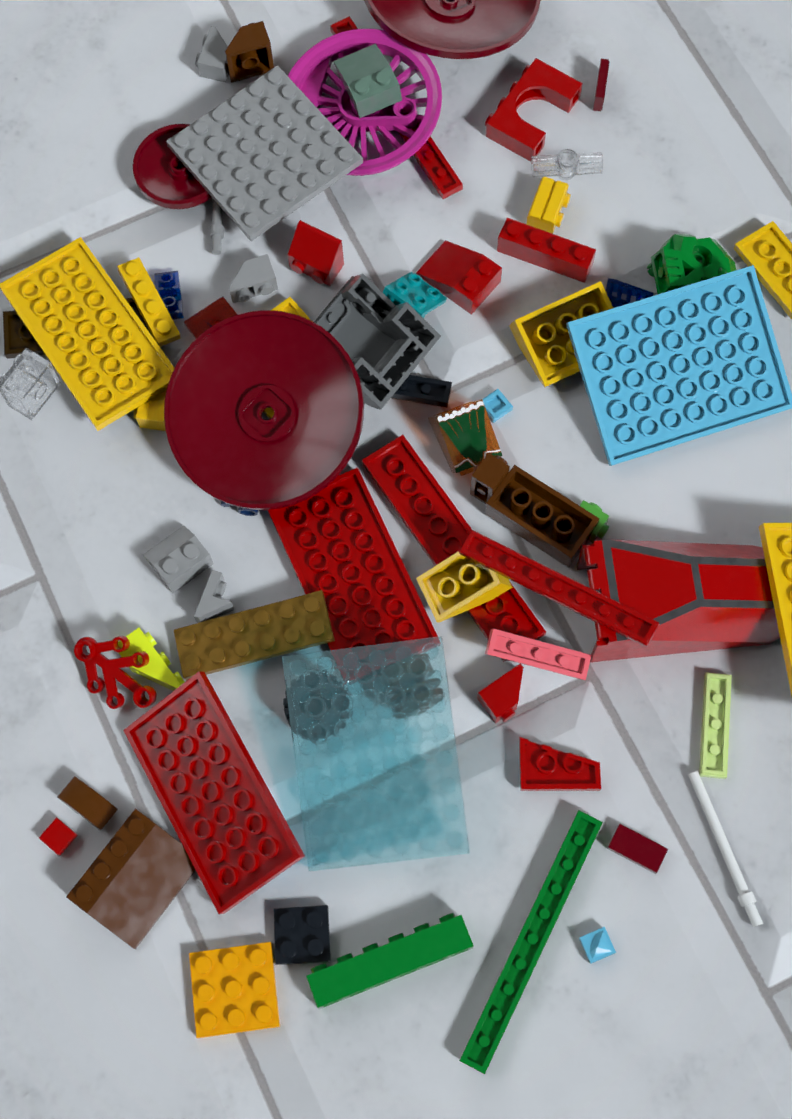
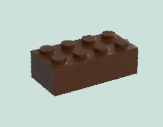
M515 464L486 503L485 510L487 516L568 568L581 552L582 545H586L600 519Z

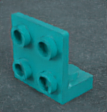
M409 272L385 286L383 293L395 305L407 302L423 318L447 300V297L441 294L438 289L429 285L413 272Z

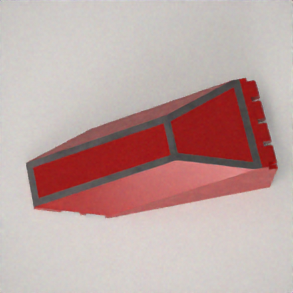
M612 539L594 541L592 545H582L576 566L577 570L590 569L587 570L589 588L659 622V627L647 648L595 622L597 640L600 641L595 643L590 662L769 645L780 638L763 547Z

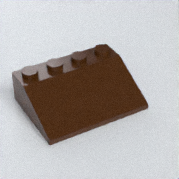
M134 809L66 898L133 949H136L196 870L180 842L137 809Z

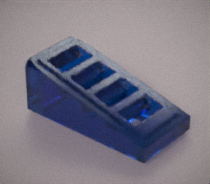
M608 278L605 289L613 308L632 303L630 302L631 296H636L635 301H639L641 298L652 297L654 294L653 292ZM612 292H616L617 296H612ZM622 294H626V300L621 299Z

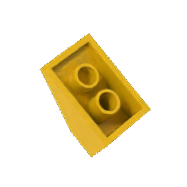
M459 551L416 578L438 623L489 602L512 588L508 578L460 555Z

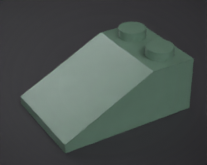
M376 44L333 61L359 118L402 101L397 78Z

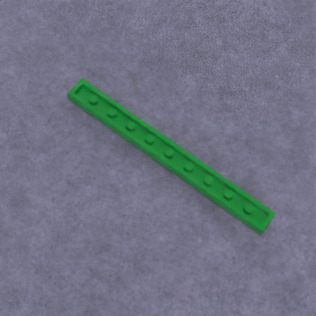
M578 810L459 1060L482 1074L486 1073L603 823Z

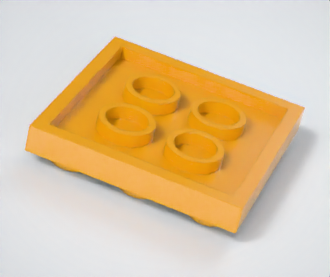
M272 942L189 953L196 1038L280 1027Z

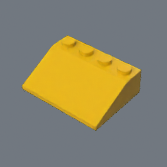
M601 281L522 316L509 325L518 347L544 388L580 371L566 323L613 309Z

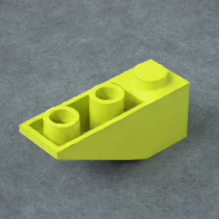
M138 627L126 636L129 639L130 646L126 651L118 652L121 657L132 656L139 651H145L149 655V663L141 668L129 667L132 672L172 691L185 682L178 671L173 674L168 668L172 663L162 651L158 654L153 646L157 643L149 632L144 634ZM121 640L118 641V645L120 648L123 647V643ZM139 655V656H138V661L142 664L143 659H142V657Z

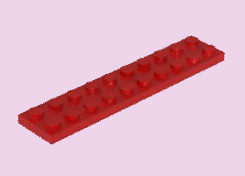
M404 435L362 459V464L435 566L460 550L471 531V527ZM513 585L511 589L493 600L467 611L487 640L489 639L491 629L501 630L538 640L546 635V630Z

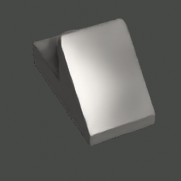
M211 571L194 614L197 623L218 618L234 610L232 602L218 598L223 596L226 589V582H224L225 580L221 572Z

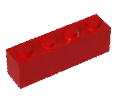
M510 218L506 219L498 236V252L583 283L586 282L594 263L596 249Z

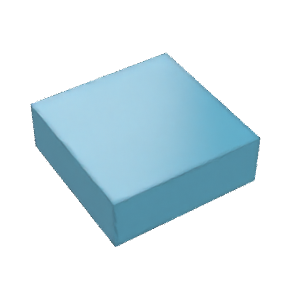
M499 389L481 400L483 402L481 406H485V414L493 423L513 410L512 404Z

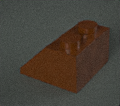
M264 22L250 23L240 27L225 50L231 83L263 75L274 68L271 42Z

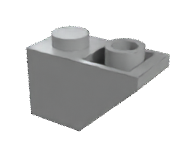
M211 26L208 35H204L203 48L201 53L197 54L195 64L198 67L200 77L226 83L229 70L225 50L228 46L216 27Z
M268 254L244 261L229 287L233 303L246 302L252 297L268 295L278 290L276 276Z

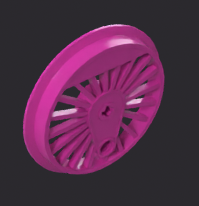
M355 29L332 35L305 52L288 74V77L317 108L318 105L329 106V108H319L318 110L325 117L331 116L327 118L328 121L339 132L341 131L340 134L345 139L352 131L349 143L353 148L358 133L361 132L363 163L347 175H372L398 166L414 155L426 143L435 129L440 116L442 88L439 75L427 54L398 42L384 30ZM376 44L383 55L393 57L390 63L393 72L401 61L409 66V68L396 77L399 85L415 73L421 78V81L400 89L402 101L359 118L343 82L330 68L333 61ZM327 77L338 86L341 92L325 84ZM425 88L427 90V98L410 99L405 97ZM324 92L336 99L322 97V93ZM416 107H426L425 114L418 115ZM419 123L420 125L416 132L412 131L411 129ZM395 130L410 139L401 145L389 131ZM375 131H379L396 150L385 155ZM366 132H370L380 156L379 158L368 160Z

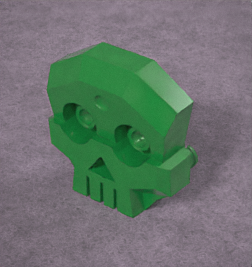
M674 234L662 245L659 251L651 256V263L647 266V269H649L647 272L655 278L657 294H661L736 271V265L715 239L710 237L696 239L693 235Z

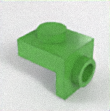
M583 500L580 506L600 518L589 540L593 543L598 537L602 539L610 527L607 525L609 515L602 512V509L597 504L588 503Z

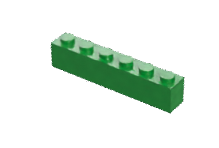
M454 913L447 914L439 918L440 923L430 927L429 923L422 924L413 928L415 933L404 937L403 933H399L388 938L389 943L379 947L378 943H374L362 948L363 953L353 957L352 953L337 958V964L327 967L326 963L311 968L312 974L306 975L317 1008L327 1007L473 949L474 946L462 915L455 917Z

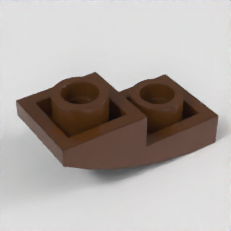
M75 776L57 796L59 800L75 813L80 814L99 831L104 828L118 810L104 797Z

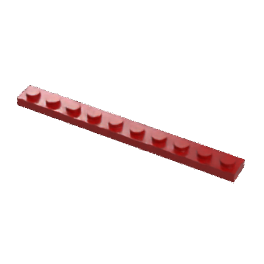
M350 16L330 25V31L333 35L358 29ZM417 123V125L411 130L416 132L420 124ZM399 133V135L405 143L410 139L409 137ZM430 136L413 156L441 198L445 199L463 190V184Z

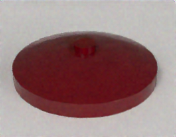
M172 124L155 130L141 142L135 152L133 174L136 184L141 193L158 206L169 209H187L198 206L211 198V195L167 146L166 141L190 124Z

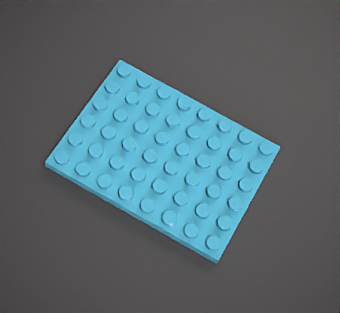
M754 265L566 323L609 466L792 409V392Z

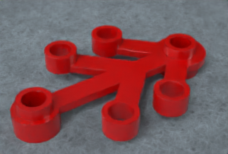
M118 636L113 640L99 643L92 637H83L77 641L74 647V654L78 660L85 663L88 678L87 689L93 694L101 692L106 686L108 696L106 703L109 708L117 709L123 706L125 701L124 696L117 690V680L133 692V701L138 707L146 708L155 703L157 693L151 686H142L120 669L131 666L136 668L146 666L149 663V655L145 651L136 652L132 656L108 659L101 653L111 650L123 652L129 648L130 642L126 636ZM119 640H121L123 643L122 648H120L118 645ZM87 646H88L89 649H90V653L87 652V649H86ZM139 655H140V656L142 657V659H143L142 664L138 661V656H139ZM96 664L102 668L104 680L98 677ZM94 681L97 682L98 689L94 687ZM145 692L148 693L149 700L145 697ZM113 697L117 698V705L113 702Z

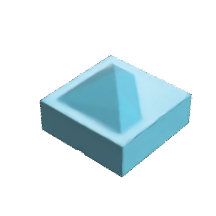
M605 927L579 937L590 964L616 953Z

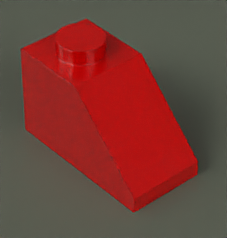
M521 663L478 692V701L495 724L500 720L506 722L516 714L514 710L517 709L524 668Z

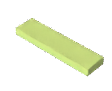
M709 672L704 674L699 764L700 777L727 778L732 675Z

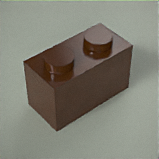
M488 453L471 476L470 495L486 504L509 473L510 466L507 461L501 456H493Z

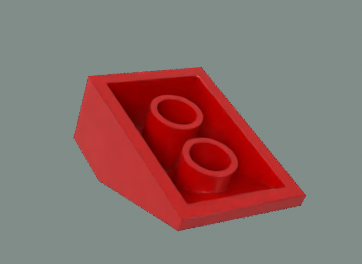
M445 240L416 274L472 315L501 282L502 267L484 254Z

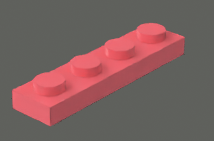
M491 629L485 654L581 680H586L592 656L497 629Z

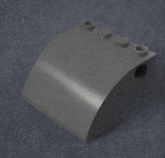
M363 273L352 276L314 321V323L328 331L348 353L361 381L364 404L379 410L385 406L441 337L407 302L395 305Z

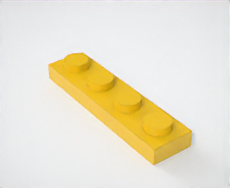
M138 257L118 265V272L159 347L181 339L180 333L141 259Z

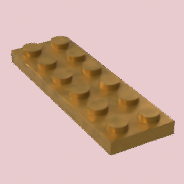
M322 590L174 629L180 665L185 680L190 679L199 671L205 672L208 675L335 641Z

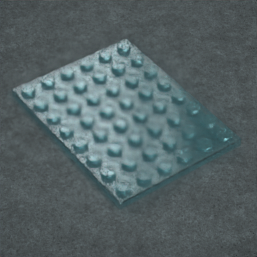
M443 637L282 656L308 870L317 871L469 854L470 847Z

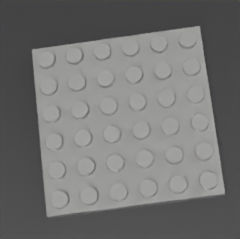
M278 65L166 141L170 150L250 241L256 239L363 163V157Z

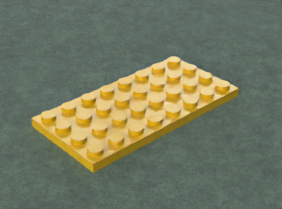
M81 237L0 283V290L97 431L167 390L174 366Z

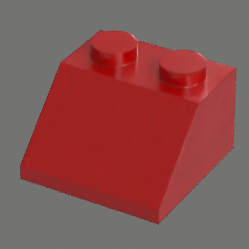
M300 220L288 252L289 267L298 274L304 273L310 276L319 284L324 283L331 286L344 266L342 240Z

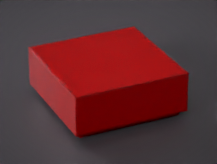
M56 817L40 835L39 839L57 855L61 856L78 835Z

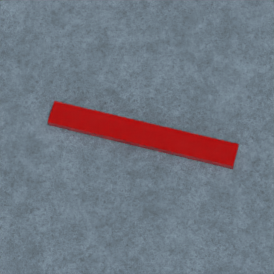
M472 529L459 550L460 555L646 648L659 627V622Z

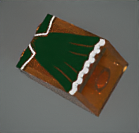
M482 399L473 400L428 417L452 473H460V476L473 472V467L481 464L488 453L493 456H503Z

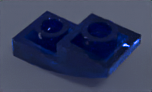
M178 270L155 273V288L173 320L184 318Z

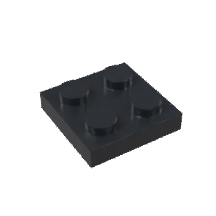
M328 905L274 908L275 965L331 962Z

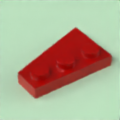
M519 737L520 791L601 790L600 762L572 753H565L550 746L540 745Z

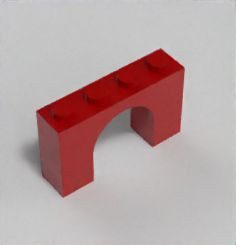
M535 58L531 65L528 64L524 68L520 80L512 84L508 96L500 100L495 113H491L485 121L486 137L526 160L533 162L545 145L546 132L524 121L518 115L517 109L527 101L544 100L569 113L581 97L583 83Z

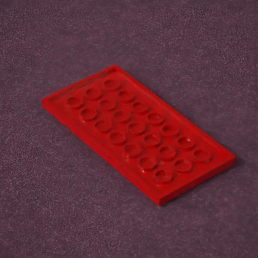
M358 467L338 475L326 488L305 501L280 509L267 510L304 593L309 594L320 590L324 593L335 640L327 644L346 686L385 670L400 660L421 654L441 645L438 635Z
M197 672L123 730L219 915L228 912L305 857L205 672Z

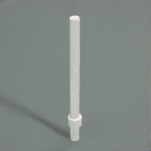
M692 772L688 776L739 896L737 898L741 908H745L752 927L759 926L763 922L755 906V902H757L755 896L747 887L699 772Z

